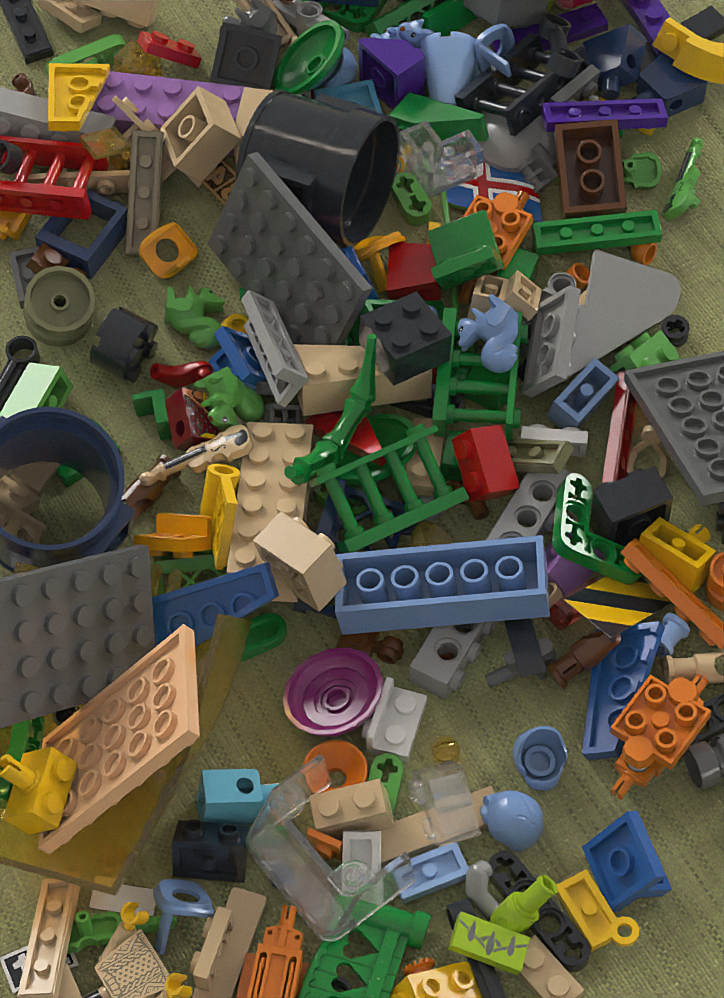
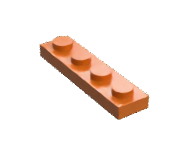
M635 538L629 542L620 552L626 557L624 563L636 574L641 572L650 580L649 587L659 597L664 598L666 596L675 605L673 609L680 618L686 622L691 620L700 629L699 635L706 643L713 647L717 645L722 649L724 647V622L638 539Z

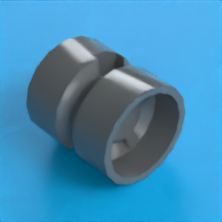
M724 734L713 737L710 745L706 741H701L690 745L684 752L688 773L694 785L700 791L721 784L722 777H724Z

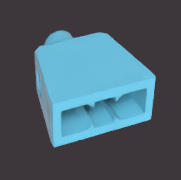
M256 769L201 771L196 795L198 819L201 822L235 823L237 825L254 824L259 820L262 806L281 804L279 783L261 785L259 772Z

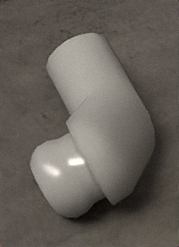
M480 860L472 864L466 872L465 892L468 898L488 918L500 904L487 891L488 878L493 873L492 867L488 862Z

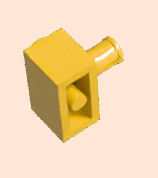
M659 517L641 533L639 541L694 593L707 581L709 568L716 554V550L706 545L710 540V533L704 527L696 534L701 528V524L693 525L686 533Z
M52 746L23 753L20 762L9 754L0 758V768L4 770L0 769V777L13 784L3 819L29 835L58 829L78 763Z

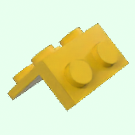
M459 962L407 975L391 991L390 998H482L469 963Z

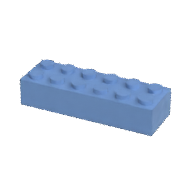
M543 535L336 554V557L343 564L342 571L347 581L345 586L335 595V614L342 635L550 617L547 558Z

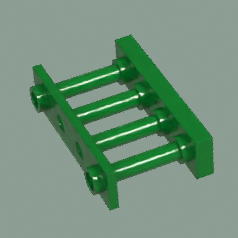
M444 308L442 323L451 332L452 342L450 361L439 365L437 369L432 424L433 426L436 425L439 431L433 433V436L447 437L448 424L454 425V421L506 424V441H513L514 428H520L521 409L516 408L521 344H527L528 325L522 324V312L516 311L519 315L518 334L513 342L518 348L516 353L518 358L510 369L509 383L458 380V377L453 376V369L460 368V365L483 366L481 353L461 352V349H456V341L460 340L458 331L460 321L457 319V308ZM457 393L508 396L507 411L455 408V405H450L451 396H457Z
M423 423L405 431L407 435L405 439L338 469L332 463L315 471L318 478L309 481L310 487L312 488L324 482L346 530L343 533L345 540L337 543L341 554L355 552L469 499L464 486L455 490L452 489L451 485L447 486L426 439V436L439 431L436 425L426 429ZM412 442L435 490L433 492L435 499L423 503L422 498H417L396 451ZM383 455L406 504L403 506L405 512L394 517L392 511L388 513L366 464ZM352 469L355 470L376 517L373 520L376 526L365 531L362 525L358 526L337 479V476Z

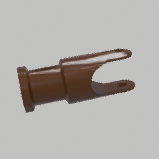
M164 454L159 455L156 458V463L148 472H152L157 465L172 459ZM181 471L167 476V479L164 481L158 480L150 486H143L139 475L129 485L122 496V502L126 501V505L135 511L133 521L163 494L162 489L173 478H178L181 475Z
M600 629L597 632L583 636L569 647V652L554 663L549 661L545 665L559 685L565 689L568 687V682L582 671L588 672L601 663L609 651L620 643L621 635L619 633L610 638Z

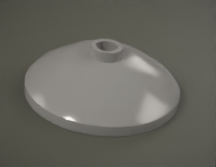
M514 101L501 102L500 104L509 106ZM482 112L489 138L486 141L470 142L473 151L483 162L493 168L506 172L518 173L516 169L534 156L531 149L538 143H541L552 157L555 156L554 132H546L541 115L514 137L510 136L506 118Z

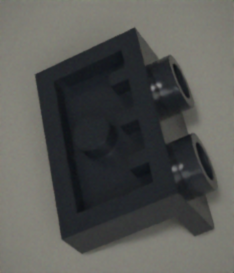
M179 820L172 840V877L245 883L249 826L237 825L235 823L221 824L201 822L199 820Z

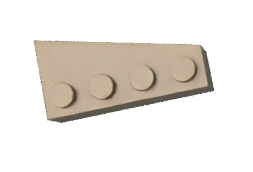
M293 344L309 378L297 393L303 416L344 410L345 400L350 398L349 390L356 383L360 374L365 349L362 346ZM375 363L376 400L374 403H371V406L431 398L432 369L393 386Z

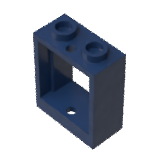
M87 189L92 210L91 214L108 221L90 247L86 249L59 237L73 220V218L51 216L35 236V241L39 248L45 243L69 261L66 267L82 269L86 273L87 278L91 280L125 236L128 208L120 202H112L99 196L95 191Z

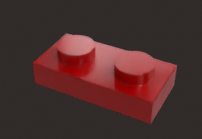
M141 31L137 39L138 44L147 54L198 69L202 57L194 49L195 45L184 39H179L176 42L158 31H153L152 34Z

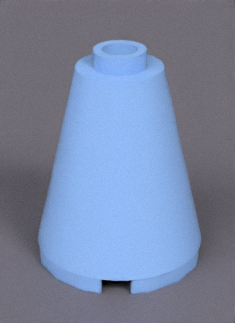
M450 31V36L441 37V32L426 36L421 41L420 50L426 59L425 76L431 99L456 106L454 96L472 81L477 59L474 48L476 39L465 33Z

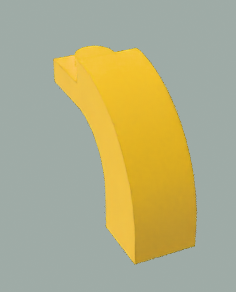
M670 17L665 20L652 46L674 59L675 61L672 65L681 71L705 81L724 84V43L704 39Z

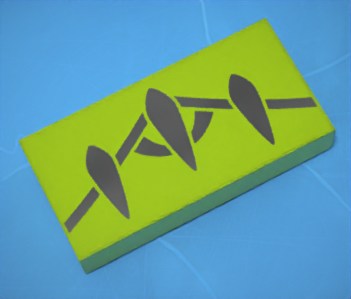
M461 911L457 915L448 949L518 975L522 972L530 937Z

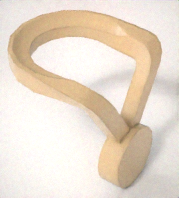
M648 425L642 430L641 437L643 441L630 450L627 476L634 471L633 465L637 454L651 444L660 456L659 475L664 480L669 466V456L661 446L660 442L662 441L652 425Z

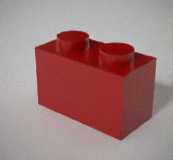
M502 425L471 428L451 439L470 503L499 499L520 488Z

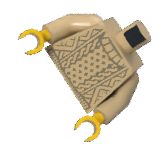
M127 902L122 906L120 915L123 921L119 923L100 956L98 964L94 968L102 986L84 996V998L191 997L193 993L192 987L181 986L182 982L187 979V975L180 973L169 975L141 929L137 931L135 926L143 925L149 919L147 911H139L136 916L134 915L135 910L139 907L138 902Z

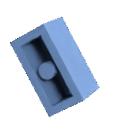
M594 357L554 400L547 417L561 429L565 427L579 429L612 394L620 378Z

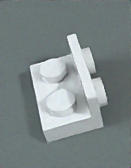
M386 677L382 687L381 698L373 718L370 717L364 723L362 737L366 738L367 752L377 755L390 753L407 763L426 708L427 695L394 687V678Z

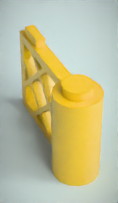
M211 464L207 467L199 515L210 516L212 519V550L217 570H223V567L227 566L237 509L236 495L240 478L239 469L226 464Z

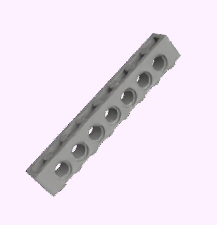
M562 469L560 474L527 472L520 484V488L516 490L487 540L544 536L547 530L553 531L557 488L572 472ZM543 498V499H546V500H548V501L540 502V501H537L536 499ZM521 524H530L532 527H523ZM498 621L433 627L410 665V683L447 700L452 690L458 691L466 675V672H464L469 662L473 664L477 660L482 649L480 644L485 635L490 636L493 633ZM468 628L471 631L468 633H460L457 631V629ZM443 655H452L455 658L452 660H443L440 657Z

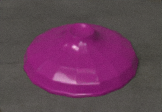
M348 647L330 648L314 654L295 668L285 684L282 702L287 718L299 730L318 737L340 736L355 730L371 717L381 698L383 679L378 664L364 652Z

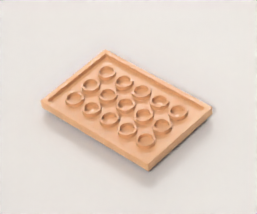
M184 624L43 739L42 749L52 746L78 764L59 828L40 832L38 849L50 855L61 845L68 843L75 834L87 825L92 824L98 816L111 806L116 805L122 797L135 787L143 784L150 775L159 768L166 766L174 756L186 747L191 746L200 737L194 630Z

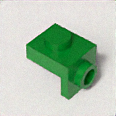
M164 389L145 390L141 393L133 394L132 401L136 416L141 417L155 414L160 440L171 439L172 436L165 407L166 397Z

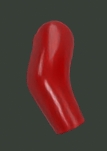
M196 361L174 366L154 363L150 368V376L158 382L179 388L207 377L213 373V368L206 361Z

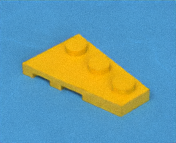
M49 63L48 131H80L110 74V64Z

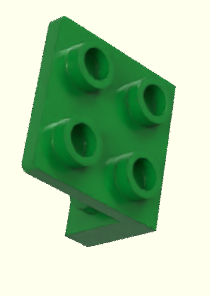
M485 210L470 214L427 232L436 266L432 267L431 271L434 280L444 290L504 268L489 216Z

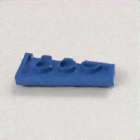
M660 621L635 624L620 633V643L609 651L601 663L592 668L582 755L587 760L621 756L622 747L625 742L610 734V727L649 676L665 629Z

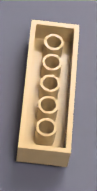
M247 422V430L252 438L253 446L250 452L242 457L237 493V509L230 543L227 574L265 563L261 560L253 540L280 512H283L292 519L298 517L306 523L310 494L309 481H311V477L306 483L296 485L285 476L284 470L288 465L293 464L295 457L306 456L314 450L313 425ZM271 567L279 596L272 601L298 602V597L294 595L287 577Z

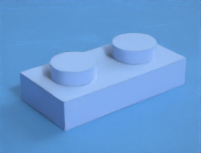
M454 841L389 867V874L402 903L405 904L466 880V872L469 868L457 842Z

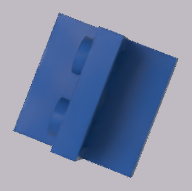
M222 325L214 333L222 348L209 360V363L215 372L228 366L234 376L238 377L245 386H249L256 391L258 381H268L248 335Z
M627 811L582 846L599 889L613 912L621 911L637 898L662 897L672 890L638 811Z

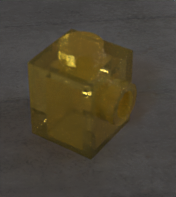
M133 39L113 57L116 72L156 77L163 75L160 57L145 53L138 42Z

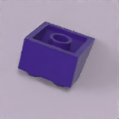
M361 38L358 40L359 81L372 79L377 97L391 110H394L409 92L425 97L426 59L419 48H414L406 40Z

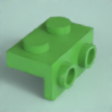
M659 330L652 336L645 332L631 342L632 346H627L615 355L618 361L609 367V370L614 373L623 366L626 370L682 358L662 330Z

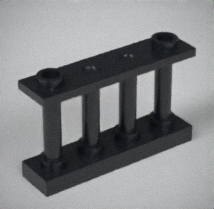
M529 33L501 57L509 63L510 77L502 74L491 65L458 92L454 98L457 107L506 118L510 136L515 137L541 115L542 103H550V98L574 78L560 76L551 70L548 73L534 70L540 64L547 65L551 53L543 52L538 34ZM583 45L574 50L582 58L575 77L589 66L586 48ZM521 80L535 83L529 89L515 86ZM502 96L516 99L509 106L496 103Z

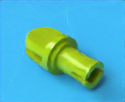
M540 875L523 893L513 892L498 905L490 916V922L523 934L538 920V909L553 895L557 894L558 889L555 882L546 875Z

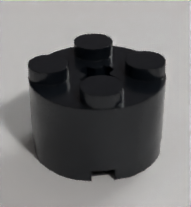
M119 306V310L116 308L112 309L98 329L96 335L101 337L98 347L92 344L89 356L90 363L125 381L136 382L142 370L141 363L145 358L151 359L156 352L158 342L154 341L158 326Z

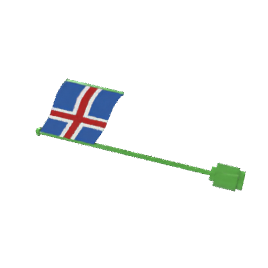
M444 144L434 145L433 149L437 152L444 225L450 223L449 206L467 211L476 194L494 200L502 192L517 195L518 191L526 192L530 196L523 210L533 215V223L542 222L539 193L535 194L533 191L534 186L531 183L527 184L525 182L526 177L523 173L498 170L483 162L477 155L445 148ZM456 286L451 288L452 306L457 308V319L460 321ZM456 341V349H461V352L477 353L476 343L468 350L462 351V347L458 345L459 341Z

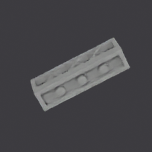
M248 290L241 299L250 318L244 325V328L277 404L286 407L309 378L274 301ZM285 382H288L289 385L284 389Z

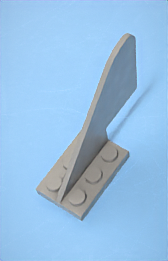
M595 250L592 256L585 306L579 303L581 290L570 285L539 303L538 312L534 315L521 393L534 397L586 367L594 357L599 359L665 319L678 304L681 293L678 280L670 273Z

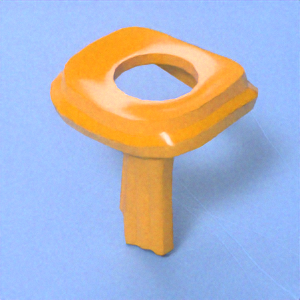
M175 222L165 224L153 231L142 241L139 247L140 257L152 273L160 279L173 277L191 263L198 254L195 244ZM168 239L176 244L178 256L175 261L164 262L157 256L156 245L160 240Z
M399 231L389 235L366 238L353 247L360 262L369 260L379 293L386 291L387 274L379 251L389 247V245L406 242L405 236L401 235Z

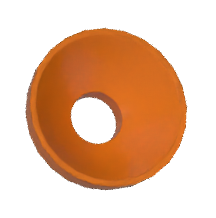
M329 740L316 745L306 755L302 768L304 783L312 795L366 782L368 771L363 753L353 744L343 740ZM334 771L341 772L346 777V782L337 788L330 787L325 782L326 776Z

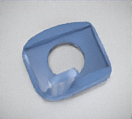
M506 24L494 25L477 37L474 48L478 70L481 73L493 65L502 74H505L507 77L511 76L509 63L501 58L515 44L513 33ZM500 39V48L495 54L488 49V46L494 40Z
M165 879L154 888V900L162 911L153 949L158 951L159 954H165L173 915L213 917L215 911L212 907V901L199 884L188 880ZM173 894H190L196 897L198 902H183L176 899Z

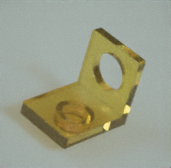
M116 127L81 135L80 142L94 159L107 157L117 170H127L131 144ZM121 153V161L118 160L116 154Z

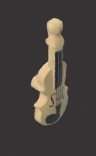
M234 425L218 433L212 440L193 446L185 454L157 465L152 472L142 473L139 477L140 482L143 486H150L158 480H166L167 476L184 468H188L193 473H201L211 464L231 465L233 459L242 457L250 452L253 446L252 438L245 426Z

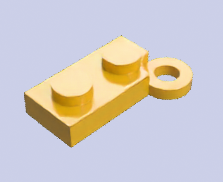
M587 869L556 885L558 889L557 897L576 928L587 940L591 952L611 943V940L620 947L632 946L639 937L638 924L630 917L622 916L617 918ZM621 926L629 927L631 935L629 937L620 936L617 932L618 928Z

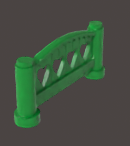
M345 892V894L337 893L331 914L337 915L338 920L314 954L303 978L297 998H389L405 948L408 946L421 950L431 914L417 910L416 914L348 892ZM353 932L360 933L376 953L353 959L345 957L343 949L350 944L347 938L348 935ZM341 965H346L351 968L365 987L336 992L331 984L334 980L338 979L336 969Z

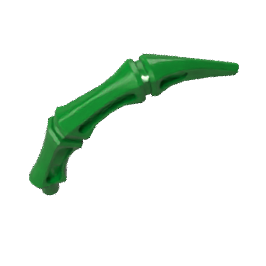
M369 334L367 337L361 371L356 383L349 390L350 398L345 400L344 411L339 422L331 432L322 437V441L317 442L316 447L310 454L303 457H295L293 464L285 468V476L291 479L294 484H304L310 477L316 474L315 471L332 463L337 465L338 459L344 458V453L356 428L363 418L372 411L371 403H374L376 400L375 362L377 337L375 334Z

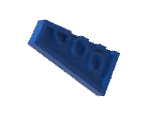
M262 563L152 597L155 647L183 624L194 630L195 647L278 597L279 593L270 563Z

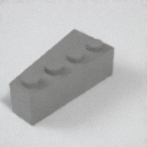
M0 87V135L103 145L106 155L108 154L114 140L116 117L90 110L80 131H48V99Z

